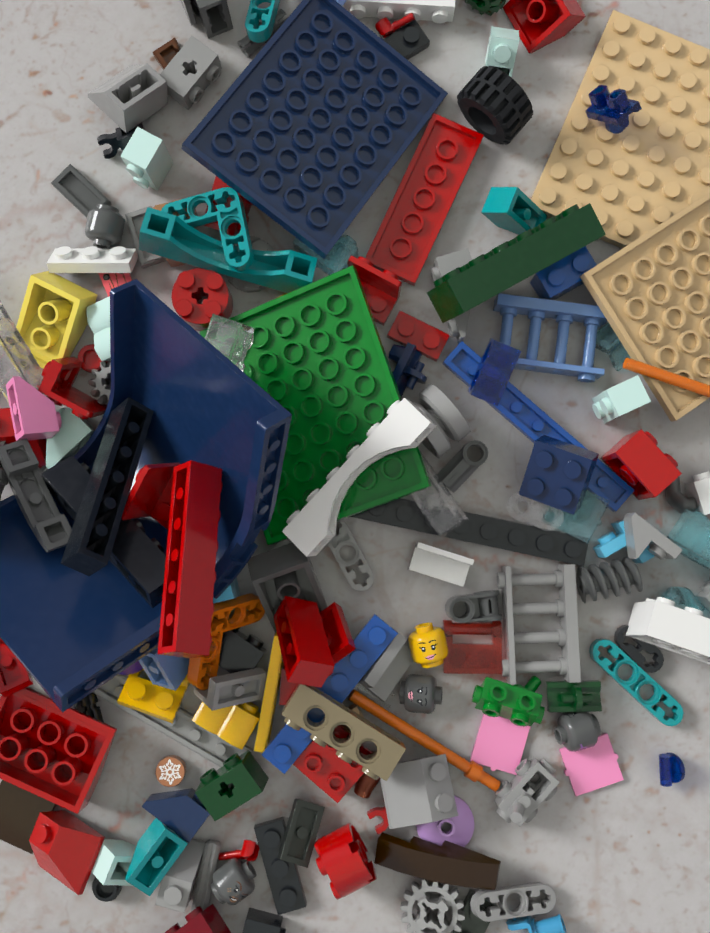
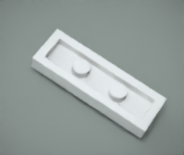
M63 246L54 249L46 264L49 273H132L138 260L136 248H125L122 246L114 248H97L95 246L70 248Z

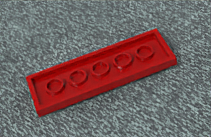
M433 113L365 257L374 264V268L382 272L389 270L396 274L399 280L415 286L483 140V134Z

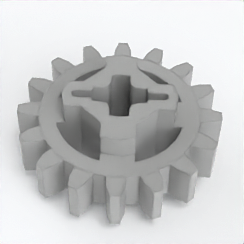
M422 879V885L420 886L417 882L413 881L411 884L413 892L405 890L403 897L407 901L401 902L400 910L406 912L402 914L401 922H409L406 932L453 933V930L461 932L462 925L459 921L465 920V912L459 910L464 907L463 899H456L459 890L454 888L450 891L449 884L428 882L426 879ZM429 892H437V893H440V894H439V895H437V894H431V893H429ZM417 900L420 910L414 916L413 904ZM451 906L453 914L451 920L448 921L445 912ZM428 907H430L432 910L437 908L438 915H436L434 912H430L428 914Z

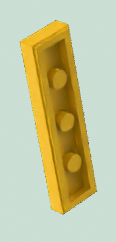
M277 631L273 638L254 751L261 753L270 742L281 669L283 667Z

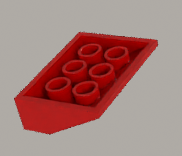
M28 688L17 691L5 698L1 695L0 779L78 814L88 805L100 779L117 728L73 708L62 712L51 698Z

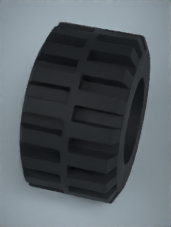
M491 66L480 68L457 95L458 106L469 124L478 133L483 134L485 138L500 145L509 144L533 115L532 104L521 86L509 75Z

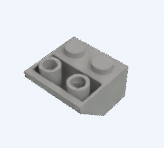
M148 63L131 65L88 93V98L127 133L168 104L167 81Z

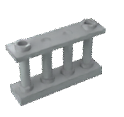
M558 564V570H555L554 573L511 574V566H501V572H497V587L502 589L505 659H501L500 662L502 677H506V681L510 685H515L516 674L559 672L560 675H563V679L569 683L581 682L575 564ZM555 585L556 588L559 587V599H556L555 602L513 603L512 586ZM556 614L557 617H560L561 628H557V631L514 632L513 615ZM558 643V646H562V657H559L558 660L515 662V644Z

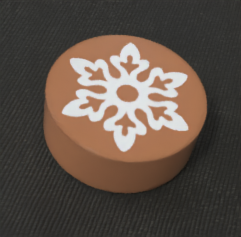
M176 755L164 757L156 767V778L166 787L178 785L186 775V764Z

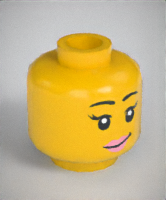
M431 622L416 625V631L412 632L408 637L413 661L421 664L422 668H432L443 664V659L449 653L444 630L440 627H433Z

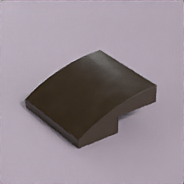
M2 780L0 783V840L33 854L29 839L40 812L54 811L56 804Z

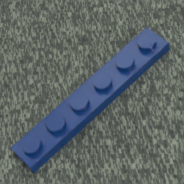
M374 614L353 641L356 649L334 665L333 673L327 677L323 686L316 688L342 703L398 632ZM313 708L308 712L307 716L312 722H320L325 714L321 709ZM285 724L262 752V756L285 774L312 741L310 738L311 733L303 728L297 731Z

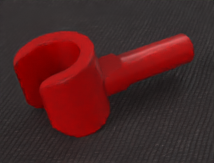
M410 13L394 21L392 24L385 17L376 23L375 28L385 38L394 33L399 27L415 20V16L413 13Z
M244 840L242 850L219 853L218 859L221 861L241 858L253 862L258 857L259 845L254 841Z

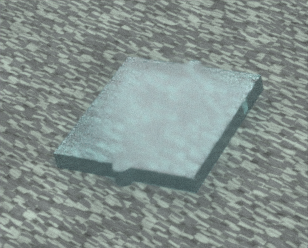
M586 491L582 506L574 515L550 506L542 521L588 544L597 526L602 524L601 518L610 501Z

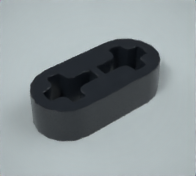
M622 625L617 628L614 640L616 645L645 672L653 673L661 669L664 658L661 651L655 645L634 638L632 639L638 644L636 647L629 643L623 644L625 640L623 633L628 630L629 626ZM642 649L648 654H655L652 657L653 665L643 664L646 659L640 653Z

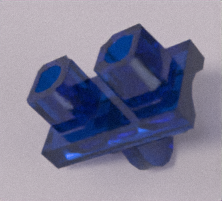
M599 85L589 93L588 96L592 106L585 112L588 118L605 122L606 129L609 132L619 134L629 125L628 115L638 112L642 108L639 101L628 98L626 90L617 89L610 93L607 86Z

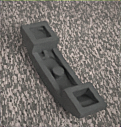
M27 438L0 446V461L7 480L27 523L41 546L47 553L67 546L72 529L65 515L60 514L38 470L39 462Z

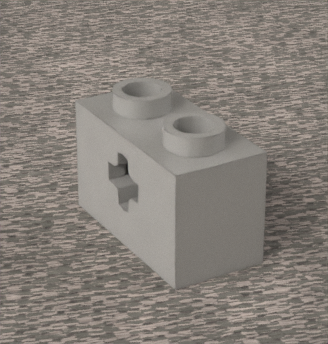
M191 36L161 72L160 76L167 81V94L189 110L193 104L201 100L207 86L218 79L222 67L218 55Z

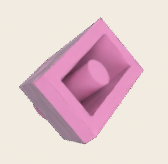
M20 376L12 377L6 384L16 441L26 438L27 440L52 438L60 431L62 423L60 413L56 411L54 402Z

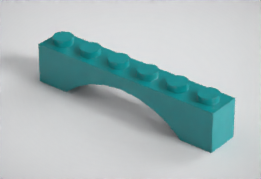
M147 207L139 233V250L215 271L216 273L285 293H290L312 283L318 259L293 250L261 251L253 249L254 261L252 266L245 271H237L227 263L222 241L201 233L176 215ZM235 246L238 256L233 259L239 263L242 261L241 257L246 254H243L239 247Z

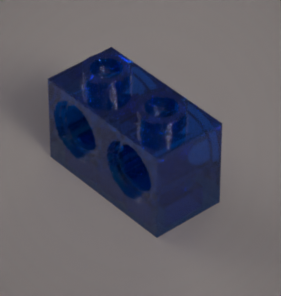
M490 338L468 388L469 394L498 406L521 351Z

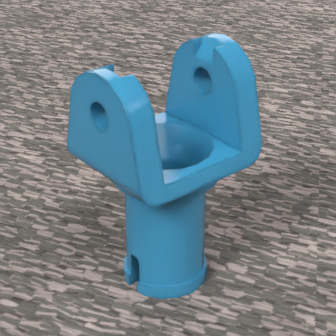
M561 914L536 921L534 918L532 919V916L511 918L506 921L508 929L511 931L528 928L529 933H567Z

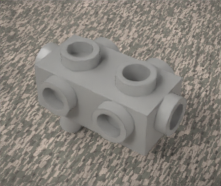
M534 757L530 761L528 759L522 760L515 769L517 776L510 783L507 780L501 783L499 789L495 792L498 796L495 802L499 807L496 811L507 823L513 821L520 827L524 822H530L538 812L537 807L544 800L548 801L555 795L557 791L556 786L560 782L553 775L556 770L544 758L540 762ZM535 773H538L539 779L536 782H531L530 779Z

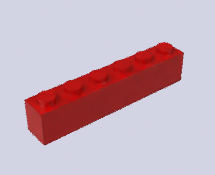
M192 460L173 468L157 653L159 655L183 658L209 656V649L212 643L211 621L214 612L213 592L216 581L215 564L218 550V523L221 516L219 510L220 493L223 487L221 468Z

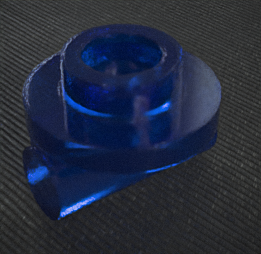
M674 753L659 754L660 785L669 787L672 786V783H678L685 777L684 764Z

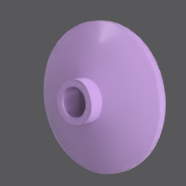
M454 795L458 816L416 825L420 839L442 846L446 840L465 847L474 832V817L471 809L465 801ZM449 822L452 827L449 831H443L441 825Z

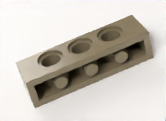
M298 684L282 710L281 715L286 717L284 722L297 731L301 728L311 733L310 738L322 747H326L327 744L337 750L336 755L349 764L352 761L357 762L363 766L362 771L374 780L380 777L387 781L406 750L402 741L314 686ZM311 709H321L325 714L323 720L320 722L309 720L307 714ZM346 725L351 730L350 734L346 738H337L333 734L335 727ZM371 741L376 745V749L372 754L365 755L359 750L361 744Z

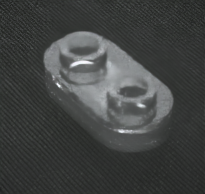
M519 492L513 494L507 502V510L512 518L540 529L552 531L559 528L564 521V511L521 496ZM520 501H525L528 505L527 510L524 512L518 509ZM549 510L555 514V519L552 522H548L544 517L545 513Z

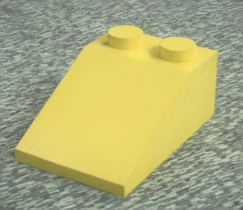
M49 271L32 274L9 352L43 369L52 359L70 357L88 325L86 308L96 302L98 295L55 273H49Z

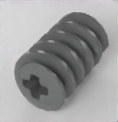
M624 557L621 562L618 559L612 560L610 564L601 562L599 567L596 564H591L588 570L584 566L577 569V589L584 603H586L587 594L590 595L593 601H597V592H601L604 599H608L610 589H612L616 597L620 596V587H623L627 594H631V585H634L638 592L643 590L639 569L633 560L628 557Z

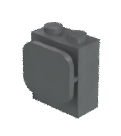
M180 0L191 26L197 24L194 17L195 12L196 16L201 20L208 39L233 29L227 0Z

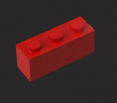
M285 596L274 615V622L287 681L321 688L327 677L333 673L335 663L331 656L328 637L325 634L323 619L317 602Z

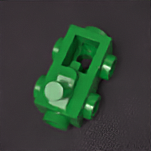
M532 676L525 686L520 684L510 685L485 677L481 686H475L472 696V702L476 703V709L482 710L485 715L490 717L500 716L509 719L517 726H532L534 722L540 724L545 711V707L541 706L543 695L535 693L541 685V680L536 676Z

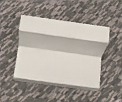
M416 542L408 570L464 587L469 567L473 565L474 559Z

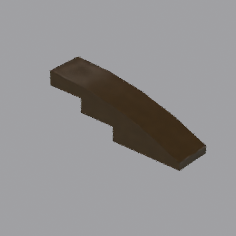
M382 832L377 840L374 863L403 874L433 882L495 890L501 861L446 840L442 846L415 836H413L410 842Z

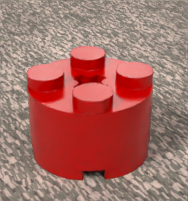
M194 268L179 274L172 289V304L178 315L194 330L202 331L227 320L231 316L233 299L221 275L215 271L203 268ZM206 296L208 298L203 299L202 304L198 303V300H201L202 297Z
M350 823L321 837L315 842L314 846L319 855L316 858L317 866L323 876L328 874L331 880V890L337 900L377 879L372 860L368 862L366 855L368 850L358 831Z

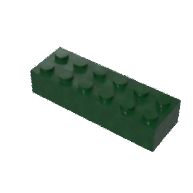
M590 203L580 209L575 204L559 215L547 219L533 229L521 233L514 239L495 247L490 252L482 254L464 266L445 274L433 282L435 288L428 291L427 295L442 323H445L606 234Z

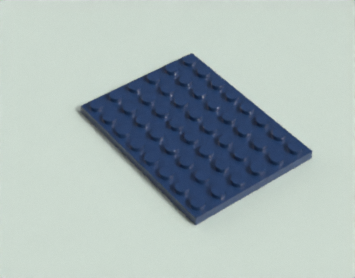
M302 0L182 143L181 149L325 259L448 93L335 0Z

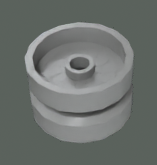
M430 384L419 393L421 405L415 401H410L437 425L422 441V444L434 456L440 458L451 448L448 437L459 442L471 430L462 414L450 399L435 385Z

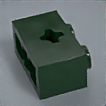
M248 750L240 756L238 753L233 754L224 761L223 767L218 770L211 768L200 777L201 783L196 789L195 794L214 821H217L263 792L269 778Z

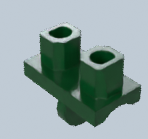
M589 680L579 683L546 681L548 712L602 711L600 698L601 681Z

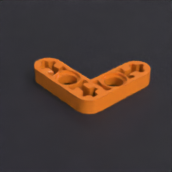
M248 593L234 599L214 603L211 621L212 643L209 649V656L189 658L187 680L190 684L200 690H207L210 678L217 676L223 632L255 623L263 617L265 610L257 595ZM235 608L232 617L228 620L231 611Z

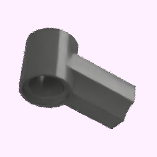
M477 440L466 443L436 477L454 493L487 460L488 448L484 443ZM470 446H477L481 450V458L477 462H473L467 457V449Z

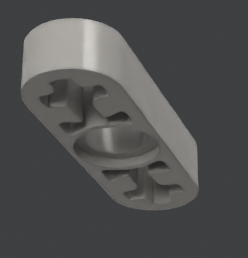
M540 882L495 888V890L484 889L474 893L470 901V908L476 917L485 922L531 916L550 912L555 906L556 895L550 886ZM540 892L546 894V898L542 899L541 903L534 900L528 901L527 896L531 898L538 897ZM512 893H517L520 898V904L515 910H509L507 907V898ZM484 898L491 903L498 902L499 907H487V913L480 909V905L485 902Z

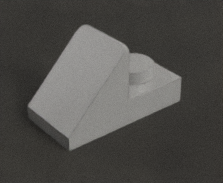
M635 512L627 513L623 517L629 559H638L648 545L650 546L648 551L661 560L664 558L676 559L682 552L679 546Z

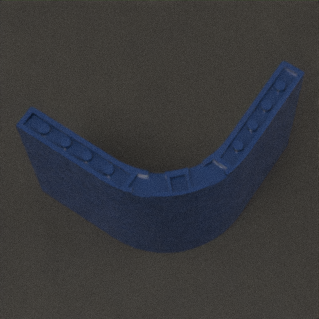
M135 279L110 290L111 391L109 402L97 429L73 457L80 464L84 462L92 471L111 411L130 397L154 411L130 492L136 482L137 473L145 465L176 462L182 464L192 460L221 468L223 487L220 493L219 510L221 516L218 523V550L215 564L216 581L213 597L217 599L234 581L257 549L258 545L254 541L260 530H267L276 504L292 414L141 282ZM12 495L0 501V638L58 708L64 712L158 647L162 602L152 609L110 560L108 565L91 576L62 565L61 561L66 546L47 553L27 523L15 496ZM53 498L60 514L65 515L72 529L75 521ZM151 516L136 518L143 525L145 534L150 539L155 538L161 544L166 555L168 529Z

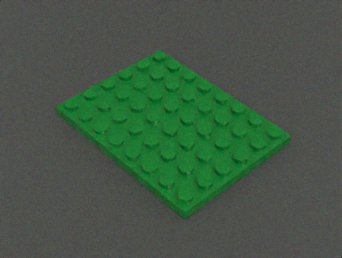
M353 265L200 331L202 337L292 414L276 504L267 530L263 531L267 545H273L289 539L282 531L288 525L286 521L290 515L297 510L301 511L308 503L306 501L307 497L315 489H321L327 483V475L334 468L341 467L348 460L346 458L348 452L354 446L361 445L368 438L366 436L368 430L377 422L381 424L388 416L387 410L397 400L402 401L361 281ZM418 446L386 455L366 468L348 489L341 503L337 521L432 487Z

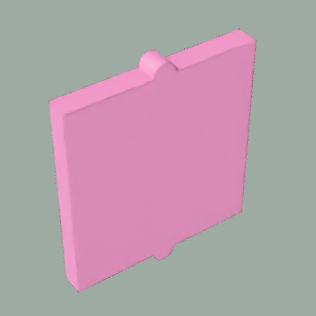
M483 713L470 761L473 760L478 764L488 766L492 771L497 769L517 775L515 769L521 761L530 726H517L509 719L500 716L490 717Z
M607 733L601 734L593 747L576 752H571L565 747L559 749L565 766L564 774L569 777L575 796L624 780L617 762L619 756L614 753Z

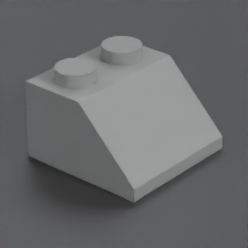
M446 754L399 762L387 781L380 778L389 829L431 823L458 816Z

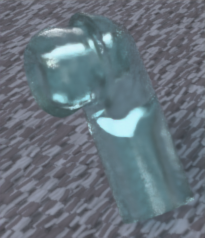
M671 586L661 594L662 598L670 599L675 604H684L685 607L701 611L705 610L703 604L686 587Z

